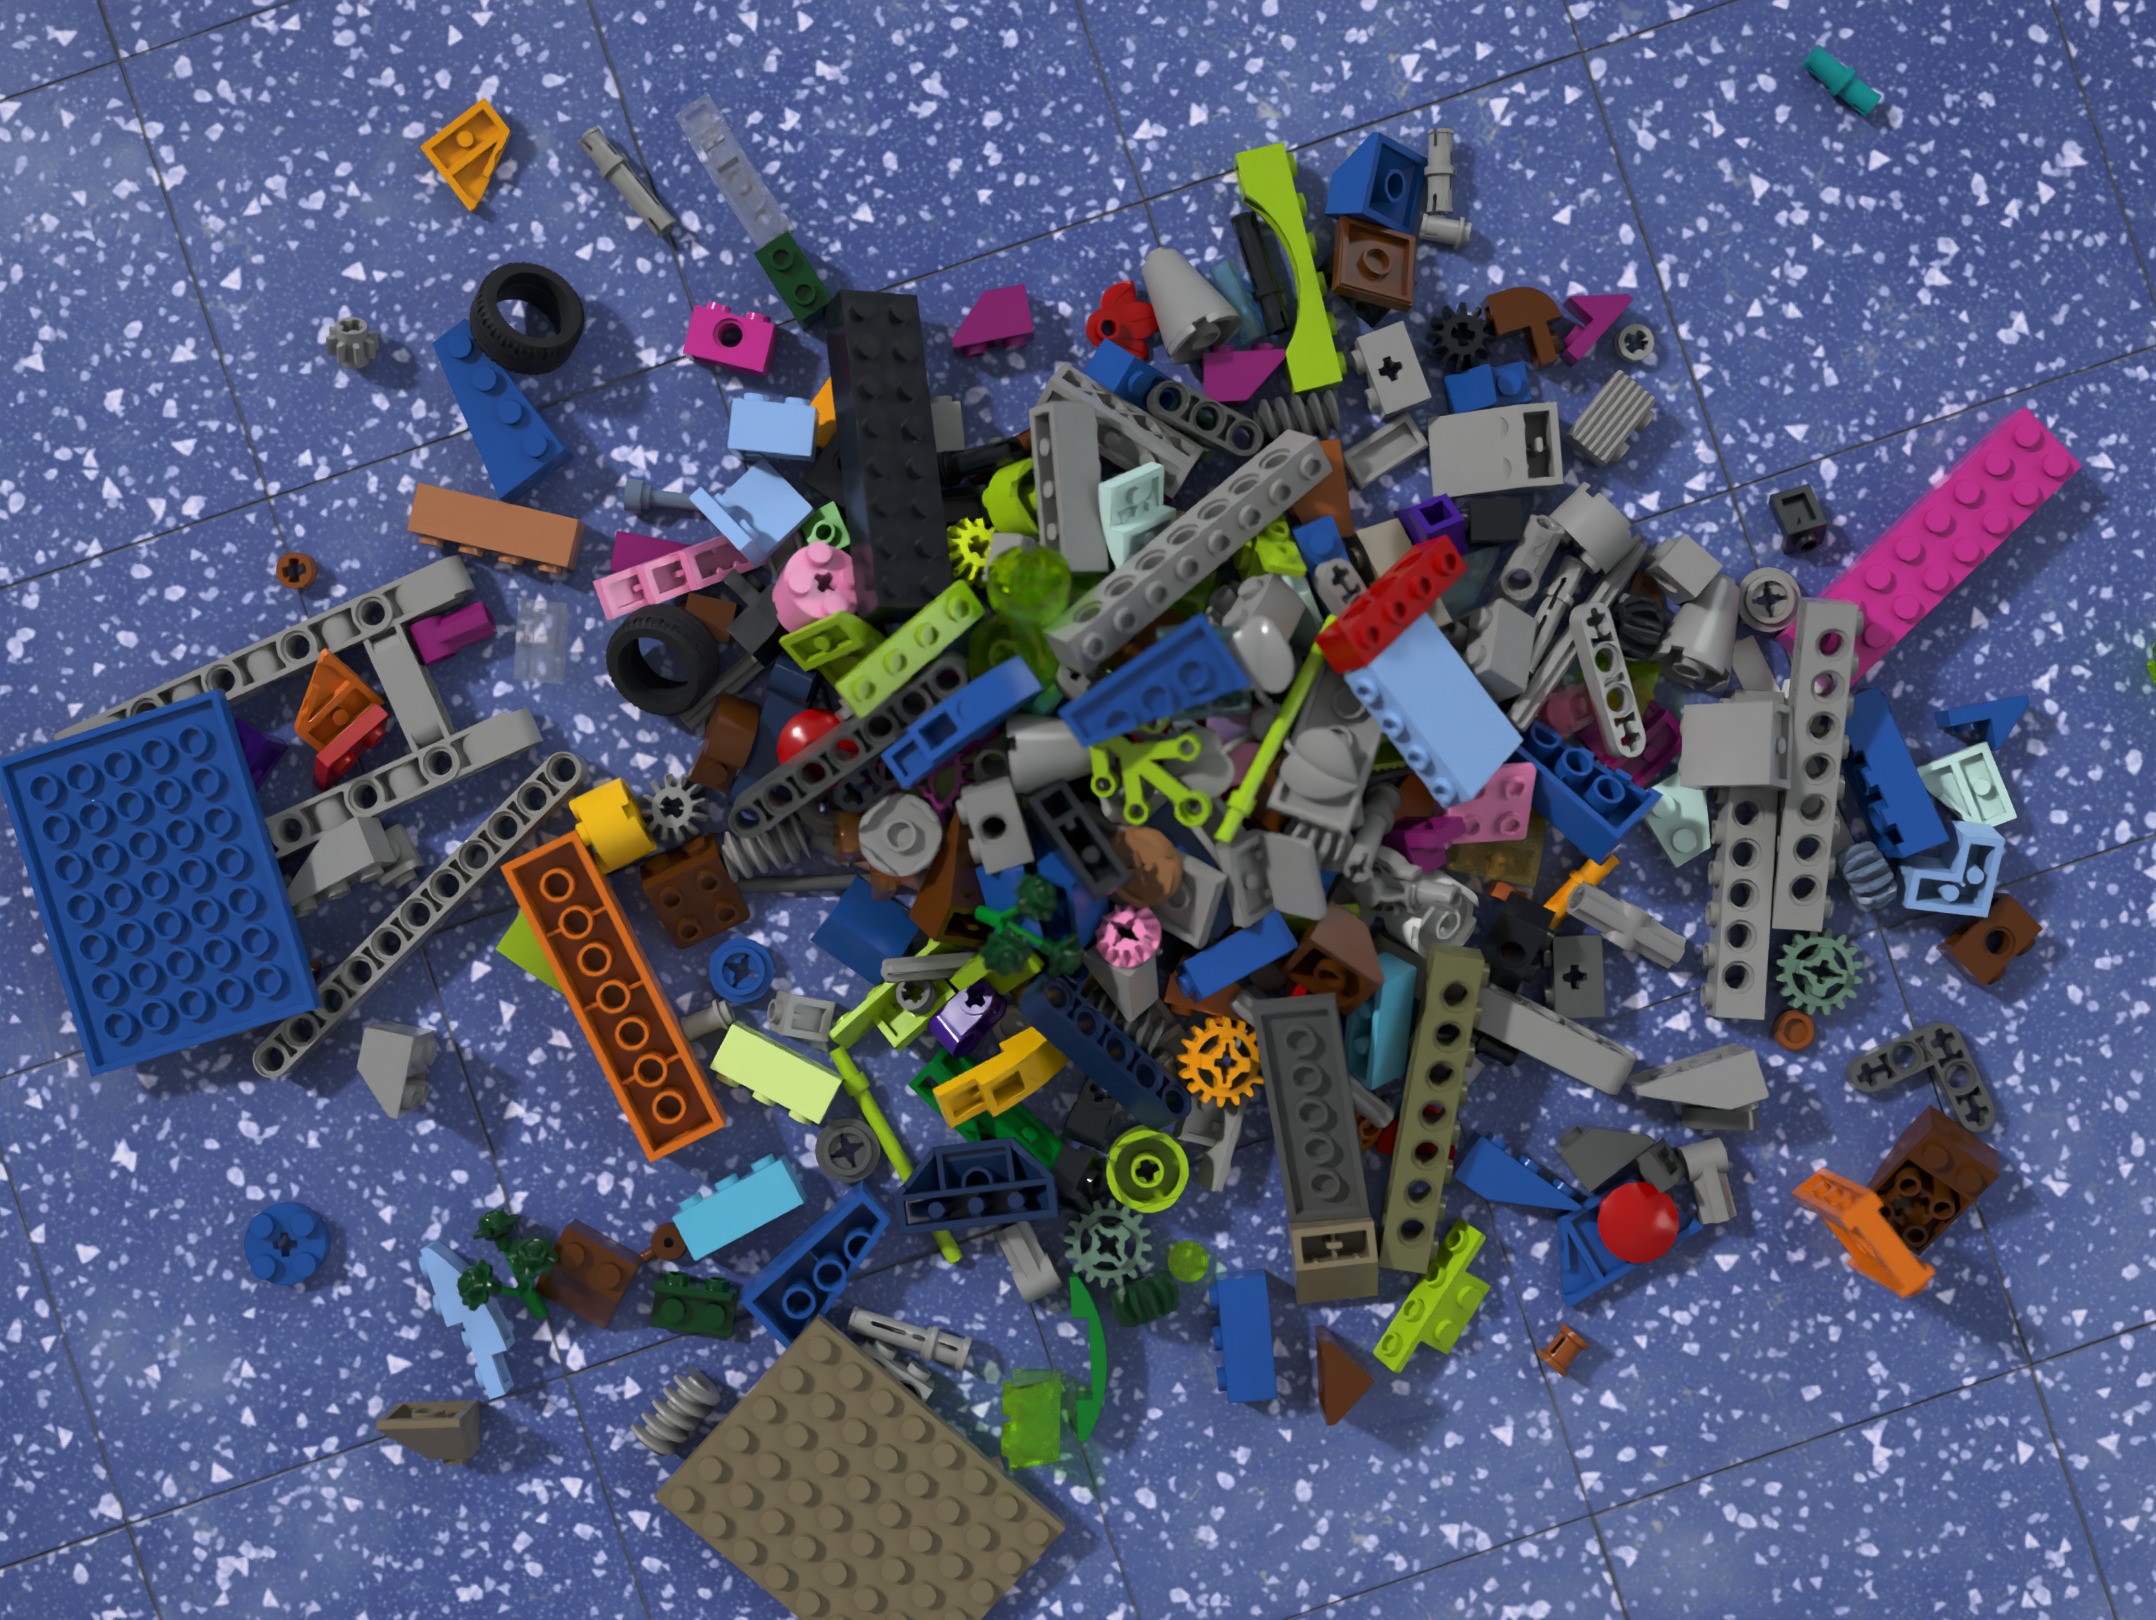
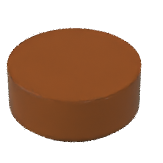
M1788 1009L1780 1012L1774 1018L1771 1033L1774 1041L1782 1048L1799 1051L1807 1048L1812 1043L1816 1029L1812 1018L1808 1014L1799 1010Z

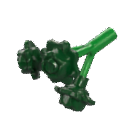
M1024 874L1021 877L1020 885L1014 890L1019 897L1016 900V905L1004 912L984 905L977 907L974 913L975 919L995 927L997 933L989 934L987 944L979 951L980 956L985 959L983 962L984 969L996 971L1001 977H1006L1012 972L1021 973L1025 962L1032 957V950L1027 947L1029 942L1040 947L1039 952L1049 956V974L1054 980L1061 973L1072 975L1074 970L1078 969L1082 963V957L1086 952L1078 945L1080 937H1078L1076 932H1072L1068 938H1063L1056 942L1049 937L1042 939L1012 922V917L1019 913H1028L1034 922H1038L1041 919L1048 922L1052 919L1053 911L1059 907V902L1056 899L1057 891L1053 884L1043 879L1042 875L1035 874L1032 877L1030 874Z
M500 1208L499 1210L489 1211L484 1216L478 1218L479 1230L472 1236L473 1239L485 1238L486 1241H494L498 1251H503L518 1286L516 1288L503 1286L500 1281L493 1280V1266L486 1264L485 1260L480 1259L474 1266L464 1269L457 1281L458 1294L462 1297V1304L468 1306L469 1310L476 1311L481 1304H487L489 1296L497 1297L499 1294L520 1298L536 1320L542 1319L547 1315L548 1308L533 1289L534 1278L540 1274L552 1273V1264L556 1263L559 1257L552 1249V1241L550 1239H542L538 1235L532 1234L525 1239L512 1241L509 1233L512 1231L513 1225L521 1218L519 1214L508 1215L504 1208Z

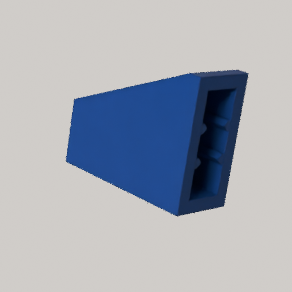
M1276 910L1249 927L1236 932L1175 967L1178 974L1175 980L1181 993L1186 998L1191 997L1194 1004L1290 952L1298 947V944L1279 910Z

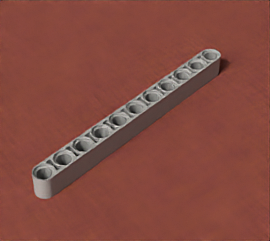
M565 751L556 752L551 755L317 987L323 1007L286 1018L256 1048L252 1061L257 1073L263 1077L275 1078L297 1069L584 784L589 773L588 763L584 757L577 753ZM570 759L575 764L576 772L571 780L565 782L558 774V767L563 760ZM538 787L545 792L547 797L546 804L540 810L534 809L529 801L531 792ZM508 816L516 821L518 827L517 833L511 839L504 837L500 828L502 821ZM478 845L483 846L488 852V861L482 868L476 866L472 861V851ZM449 874L454 875L459 881V890L454 896L448 895L443 888V881ZM419 903L425 904L430 911V918L425 925L418 923L414 916L415 908ZM390 932L396 933L401 941L400 949L396 954L390 952L386 947L385 940ZM361 961H365L371 967L372 975L368 982L362 981L357 975V966ZM331 990H336L342 996L343 1003L339 1011L332 1009L328 1003V995ZM303 1018L310 1021L313 1025L314 1031L310 1039L304 1038L299 1031V1024ZM274 1047L281 1050L284 1055V1064L281 1068L276 1067L271 1062L270 1054Z

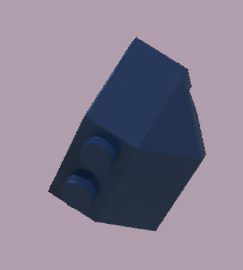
M1014 1137L932 1147L905 1183L894 1194L899 1235L1060 1216L1055 1174Z

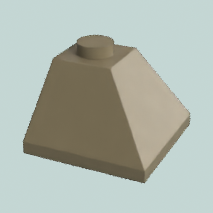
M479 1400L398 1402L376 1421V1430L430 1460L443 1459V1464L445 1465L464 1464L468 1462V1458H472L480 1449Z

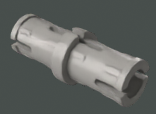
M1437 128V132L1436 129L1428 130V166L1424 168V177L1428 178L1426 213L1430 215H1443V212L1447 215L1453 213L1452 185L1453 177L1457 176V167L1453 166L1454 129Z

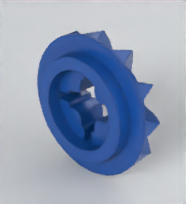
M735 938L723 943L716 949L710 960L709 977L712 986L720 996L732 1002L747 1003L758 999L768 990L773 982L775 965L769 950L756 940ZM749 954L748 968L758 975V978L745 976L738 982L736 987L734 986L736 971L731 969V966L726 965V962L739 964Z

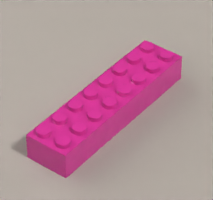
M2026 407L2007 414L1815 597L1851 600L1859 605L1858 611L1863 612L1862 633L1860 636H1855L1853 651L1857 652L1859 657L1858 672L1856 677L1850 678V687L2082 467ZM1797 617L1789 626L1782 629L1774 637L1792 657ZM1827 633L1820 639L1819 649L1821 652H1829L1835 648L1838 640L1836 633ZM1824 674L1816 682L1821 687L1829 690L1833 684V677L1831 674Z

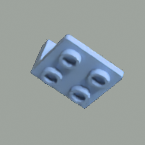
M764 458L755 463L722 496L717 493L711 498L700 486L689 497L756 569L815 512L812 506Z

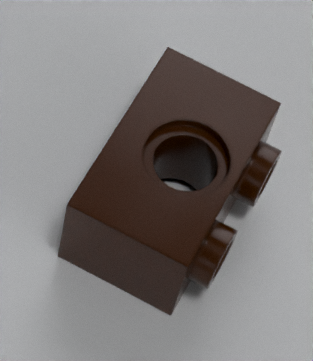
M1994 892L1988 918L1969 916L1936 949L1970 984L1991 985L2006 973L2007 968L2005 965L2015 956L2025 954L2035 945L2036 939L2034 937L2043 928L2009 893ZM1994 931L1998 937V945L1994 951L1990 952L1986 947V938Z

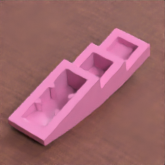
M721 535L594 580L593 584L606 619L611 620L634 612L644 606L658 604L687 592L699 590L720 582L733 569L741 574L755 567L725 535ZM766 560L760 566L767 564Z

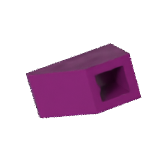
M1019 284L984 291L952 338L955 355L963 354L965 359H971L988 354L987 349L1003 346L1004 351H1012L1027 347V341L1034 340V330L1025 285Z
M1273 343L1251 345V351L1234 352V346L1230 345L1211 347L1210 353H1203L1201 359L1203 394L1228 408L1244 407L1282 365L1285 359V349H1275V344Z

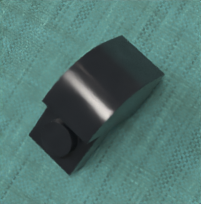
M733 569L723 581L748 607L726 630L766 668L784 650L783 646L779 643L781 637L790 633L782 626L776 616L778 611L775 602L772 600L775 585L771 583L765 588L752 574L745 579Z

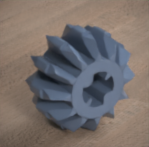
M1870 841L1853 843L1835 854L1838 878L1843 885V889L1847 892L1850 901L1854 903L1857 909L1865 912L1873 909L1878 910L1897 898V884L1893 878L1894 874L1891 872L1882 852L1877 849L1875 844Z

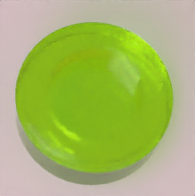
M1191 1239L1181 1240L1175 1243L1169 1250L1167 1257L1168 1267L1176 1279L1182 1282H1194L1206 1273L1208 1256L1204 1247L1197 1241Z

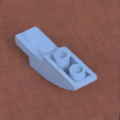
M440 1241L431 1242L420 1249L422 1256L419 1258V1265L424 1278L431 1280L435 1292L432 1298L435 1312L440 1319L444 1318L447 1327L463 1322L464 1328L461 1330L463 1343L469 1352L473 1351L478 1365L475 1367L476 1380L480 1389L487 1391L489 1400L505 1395L514 1386L503 1355V1351L508 1350L516 1342L509 1323L497 1300L492 1296H489L487 1304H481L476 1311H471L468 1306L462 1304V1297L458 1294L457 1281L462 1275L463 1270L467 1269L469 1265Z

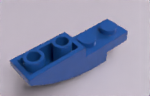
M1017 655L979 677L909 726L907 728L909 733L883 752L881 756L902 788L911 789L974 739L981 740L1044 691L1045 688L1023 656Z

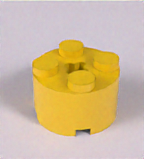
M619 777L569 801L570 808L579 822L575 825L578 834L586 847L593 845L597 851L593 855L604 875L657 849L654 835L647 830L648 823L645 824L640 814L642 809L623 778Z

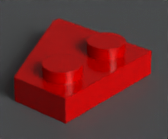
M377 703L315 756L312 783L322 793L328 791L368 748H374L386 736L389 714Z

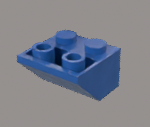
M1037 832L1033 835L1037 873L1054 885L1057 891L1056 899L1059 902V907L1053 911L1052 919L1045 922L1047 937L1059 941L1063 938H1068L1072 932H1076L1078 937H1080L1078 945L1084 948L1096 937L1094 930L1099 929L1102 923V915L1109 914L1108 896L1095 902L1052 854Z

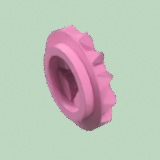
M1115 904V909L1111 913L1102 915V923L1099 929L1094 930L1097 937L1096 948L1102 957L1110 964L1122 968L1134 967L1144 963L1154 954L1161 939V926L1156 915L1149 908H1139L1132 904L1125 906ZM1124 927L1130 929L1132 927V931L1139 941L1136 942L1128 938H1124L1121 941L1122 937L1118 933L1117 928Z

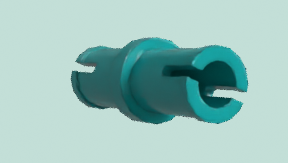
M1820 44L1810 52L1801 64L1803 68L1809 70L1829 87L1827 92L1833 97L1838 94L1860 112V115L1863 117L1875 107L1882 97L1854 75L1856 70L1850 65L1844 67L1826 52Z

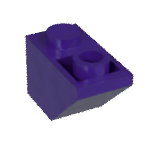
M1447 493L1426 498L1394 511V517L1399 519L1413 545L1447 535L1460 556L1467 554L1465 519Z

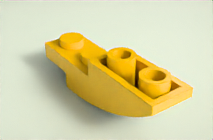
M1030 1027L999 1043L1002 1051L999 1055L932 1089L945 1122L950 1128H953L985 1110H988L995 1117L1011 1108L1048 1082L1070 1059L1035 1028Z

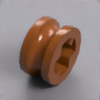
M291 552L279 559L276 565V574L282 585L292 589H304L315 582L318 568L311 556L304 553ZM299 559L298 565L306 567V574H301L299 582H294L296 577L288 575V568L294 567L295 560Z

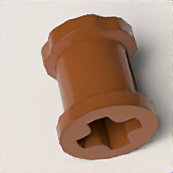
M1562 1322L1559 1325L1560 1332L1545 1350L1539 1349L1536 1354L1565 1378L1568 1375L1567 1368L1582 1350L1588 1351L1591 1346Z

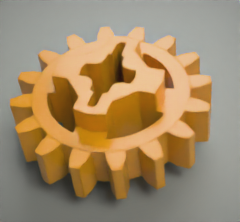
M1222 1016L1218 1026L1212 1018H1206L1205 1030L1193 1026L1191 1027L1195 1035L1193 1041L1189 1039H1182L1181 1041L1188 1048L1187 1054L1177 1055V1060L1187 1065V1068L1178 1072L1179 1076L1183 1079H1192L1186 1089L1191 1093L1201 1089L1199 1100L1207 1103L1214 1096L1215 1105L1218 1107H1223L1227 1097L1234 1105H1239L1240 1093L1243 1092L1252 1097L1254 1093L1250 1085L1253 1082L1257 1084H1263L1264 1082L1262 1077L1257 1075L1258 1069H1262L1258 1056V1045L1253 1043L1256 1040L1255 1030L1245 1034L1246 1023L1238 1020L1231 1027V1020L1227 1016ZM1234 1036L1244 1044L1248 1055L1240 1054L1235 1049ZM1214 1037L1213 1043L1204 1051H1199L1208 1039ZM1224 1052V1055L1231 1058L1230 1064H1224L1221 1071V1068L1214 1065L1215 1059L1222 1058ZM1197 1068L1206 1069L1210 1073L1212 1086H1208L1201 1079ZM1241 1072H1245L1242 1079L1232 1086V1080Z

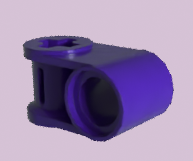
M979 979L963 991H959L943 1008L939 1009L930 1019L927 1028L954 1058H962L969 1054L988 1031L1004 1017L1007 1010V1000L1004 995L999 994L990 984ZM975 991L977 994L973 995L971 992ZM983 999L986 1001L984 1005L980 1003ZM993 1009L995 1012L991 1013L989 1010Z

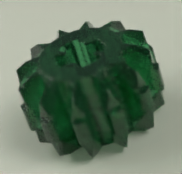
M1167 1270L1153 1271L1124 1282L1123 1285L1114 1287L1109 1295L1114 1316L1118 1319L1121 1327L1125 1328L1146 1324L1168 1315L1170 1312L1177 1310L1181 1302L1177 1284Z

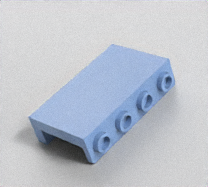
M1426 611L1367 667L1355 669L1344 678L1355 696L1377 721L1381 730L1387 734L1404 756L1409 766L1414 769L1428 787L1432 796L1445 809L1472 800L1523 741Z

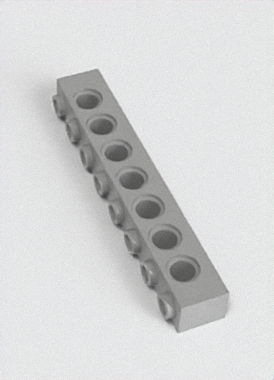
M1287 429L1045 627L1041 632L1059 663L1085 676L1088 675L1328 476L1333 470L1317 437Z
M1799 597L1787 704L1794 707L1790 790L1778 791L1770 926L1774 929L1822 932L1823 919L1828 920L1831 913V897L1826 895L1827 882L1828 880H1833L1836 869L1835 856L1831 855L1832 840H1837L1840 833V817L1835 815L1837 799L1842 800L1845 789L1844 776L1840 775L1841 759H1847L1849 753V736L1844 734L1846 718L1852 717L1854 710V696L1849 693L1850 678L1856 677L1859 665L1858 653L1853 652L1855 636H1860L1863 629V612L1858 611L1859 605L1851 600ZM1827 633H1836L1838 640L1835 648L1829 652H1821L1819 649L1820 639ZM1831 674L1833 677L1831 688L1825 693H1816L1814 689L1816 680L1821 675ZM1826 715L1828 717L1827 728L1819 734H1812L1810 732L1812 720L1817 716ZM1822 756L1824 758L1822 769L1815 774H1806L1805 767L1807 762L1813 757ZM1810 797H1818L1820 802L1817 810L1811 814H1802L1801 806L1803 802ZM1807 837L1815 838L1814 848L1809 853H1797V845L1802 839ZM1804 877L1811 879L1810 886L1805 892L1800 894L1792 893L1793 884L1798 879Z
M1734 689L1725 691V698H1721L1719 703L1775 701L1784 704L1785 692ZM1765 787L1713 788V802L1718 804L1717 820L1712 821L1710 829L1711 843L1716 844L1715 861L1711 860L1708 866V883L1713 885L1712 901L1707 902L1705 910L1706 925L1710 926V942H1705L1703 947V964L1708 966L1707 983H1702L1700 991L1701 1006L1705 1007V1014L1713 1017L1764 1020L1779 790ZM1742 802L1746 803L1751 811L1750 819L1744 825L1740 824L1735 817L1736 807ZM1739 843H1743L1748 849V858L1742 865H1738L1732 855L1733 849ZM1736 884H1741L1746 891V897L1742 904L1735 906L1730 899V892ZM1738 924L1743 930V939L1740 944L1733 947L1729 943L1727 935L1729 929ZM1736 965L1740 969L1741 978L1735 986L1729 987L1725 981V973L1729 967Z

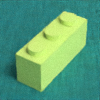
M736 1021L731 1025L710 1066L711 1069L718 1072L716 1078L721 1082L734 1088H738L739 1084H742L754 1090L752 1097L771 1107H774L777 1102L790 1109L788 1114L790 1117L809 1126L812 1121L817 1124L821 1123L844 1080L840 1073L740 1021Z

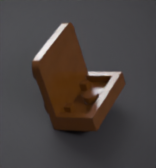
M714 832L703 837H693L685 842L683 846L666 854H656L649 858L646 863L640 865L643 891L674 944L679 949H686L750 918L749 907L736 884L732 882L724 864L721 845Z

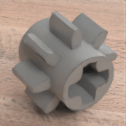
M346 317L338 320L335 327H329L330 336L326 337L327 354L337 355V362L341 366L358 369L366 366L370 359H376L375 350L379 349L378 331H368V325L364 320L357 317Z

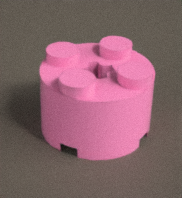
M815 541L797 551L790 558L772 593V600L775 602L778 611L776 616L786 630L790 633L841 610L853 615L856 614L858 609L852 558L847 553L829 546L825 542Z

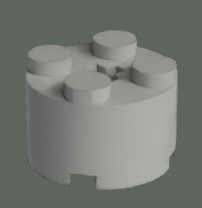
M1583 482L1548 517L1554 519L1557 524L1564 528V534L1559 544L1564 547L1570 542L1580 552L1576 559L1587 565L1586 571L1592 576L1598 571L1606 575L1642 540V537L1637 533L1631 538L1626 532L1632 526L1631 523L1602 494L1598 492L1592 498L1586 493L1591 485Z

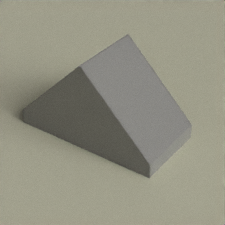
M1096 942L1085 951L1086 953L1082 957V961L1130 1023L1159 998L1156 955L1154 953L1144 963L1134 967H1117L1102 957L1096 948Z

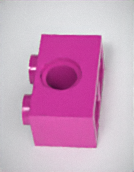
M707 302L706 307L695 305L683 349L685 356L692 361L768 379L779 335L776 326L770 324L771 318L755 312H747L746 317L730 314V307L714 302ZM732 329L742 331V340L737 346L731 348L723 346L722 339L727 331Z

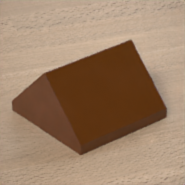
M1319 1325L1315 1326L1318 1402L1326 1425L1333 1426L1341 1420L1375 1381L1366 1364L1327 1328Z

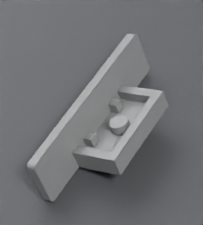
M1237 1038L1235 1049L1240 1054L1248 1055L1244 1044ZM1214 1062V1065L1221 1068L1222 1071L1224 1064ZM1197 1068L1201 1079L1208 1086H1212L1210 1073L1206 1069ZM1241 1072L1232 1080V1086L1242 1079L1245 1072ZM1201 1089L1194 1093L1188 1091L1192 1102L1191 1112L1187 1117L1176 1121L1173 1136L1180 1140L1206 1145L1196 1182L1212 1192L1221 1193L1224 1183L1229 1178L1231 1172L1230 1162L1235 1145L1242 1134V1120L1246 1106L1252 1097L1242 1092L1239 1094V1105H1234L1227 1097L1223 1107H1218L1215 1105L1214 1096L1207 1103L1199 1100Z

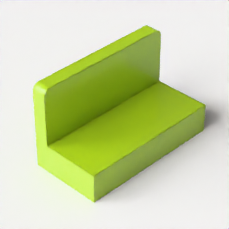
M1032 950V957L1025 962L1021 973L1012 972L1006 977H1001L996 971L984 969L983 962L985 959L980 956L978 951L957 971L950 981L961 992L984 977L999 994L1004 995L1038 973L1045 964Z

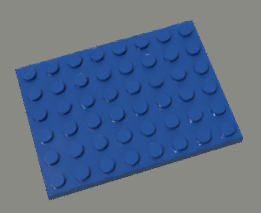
M214 689L0 759V786L92 1077L323 1007L224 689Z

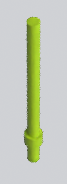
M1331 614L1328 615L1320 633L1326 627H1328L1337 618V616ZM1316 643L1312 646L1239 790H1233L1226 804L1228 811L1214 839L1222 844L1229 846L1243 818L1250 816L1256 804L1253 798L1326 658Z
M839 1046L829 1052L845 1080L842 1082V1085L849 1097L854 1096L904 1184L914 1169L867 1087L870 1086V1083L864 1072H858L845 1047ZM949 1230L931 1232L949 1265L963 1257Z

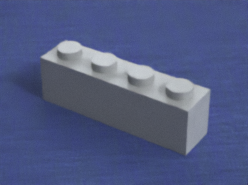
M1052 401L1029 409L1043 577H1085L1109 571V551L1103 531L1099 505L1101 463L1098 453V424L1095 418L1094 403Z

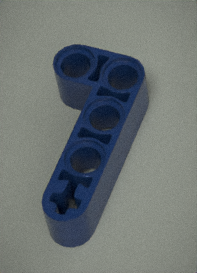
M782 655L778 657L769 678L767 690L770 693L758 721L751 751L743 769H740L730 794L728 806L733 807L736 797L741 792L780 766L777 753L779 736L786 723L800 712L812 709L823 679V674L818 669L813 668L805 672L795 660ZM775 786L772 789L779 795L782 786ZM747 808L740 810L753 816L759 817L758 813L752 809Z

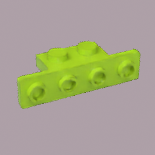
M1283 513L1232 554L1234 567L1238 570L1242 582L1252 576H1262L1265 574V571L1304 578L1307 570Z
M957 580L835 685L836 690L855 716L865 717L891 693L908 683L912 675L926 663L937 658L948 644L984 614V608L966 582Z
M930 938L927 946L915 956L957 953L965 945L935 942ZM946 979L928 980L936 988L937 1001L928 1013L914 1015L901 1007L897 1002L896 988L900 982H885L874 987L867 994L866 1000L855 1010L842 1015L828 1035L837 1044L844 1046L845 1049H849L877 1025L893 1047L901 1052L927 1029L932 1016L939 1009L943 1008L957 992ZM918 987L914 988L911 991L914 996L909 997V999L917 1003L922 999L919 993H924V991Z
M1461 1218L1456 1220L1438 1249L1436 1260L1430 1261L1427 1274L1421 1275L1373 1351V1355L1397 1374L1403 1370L1420 1341L1448 1355L1491 1288L1485 1281L1466 1270L1485 1241L1486 1236Z

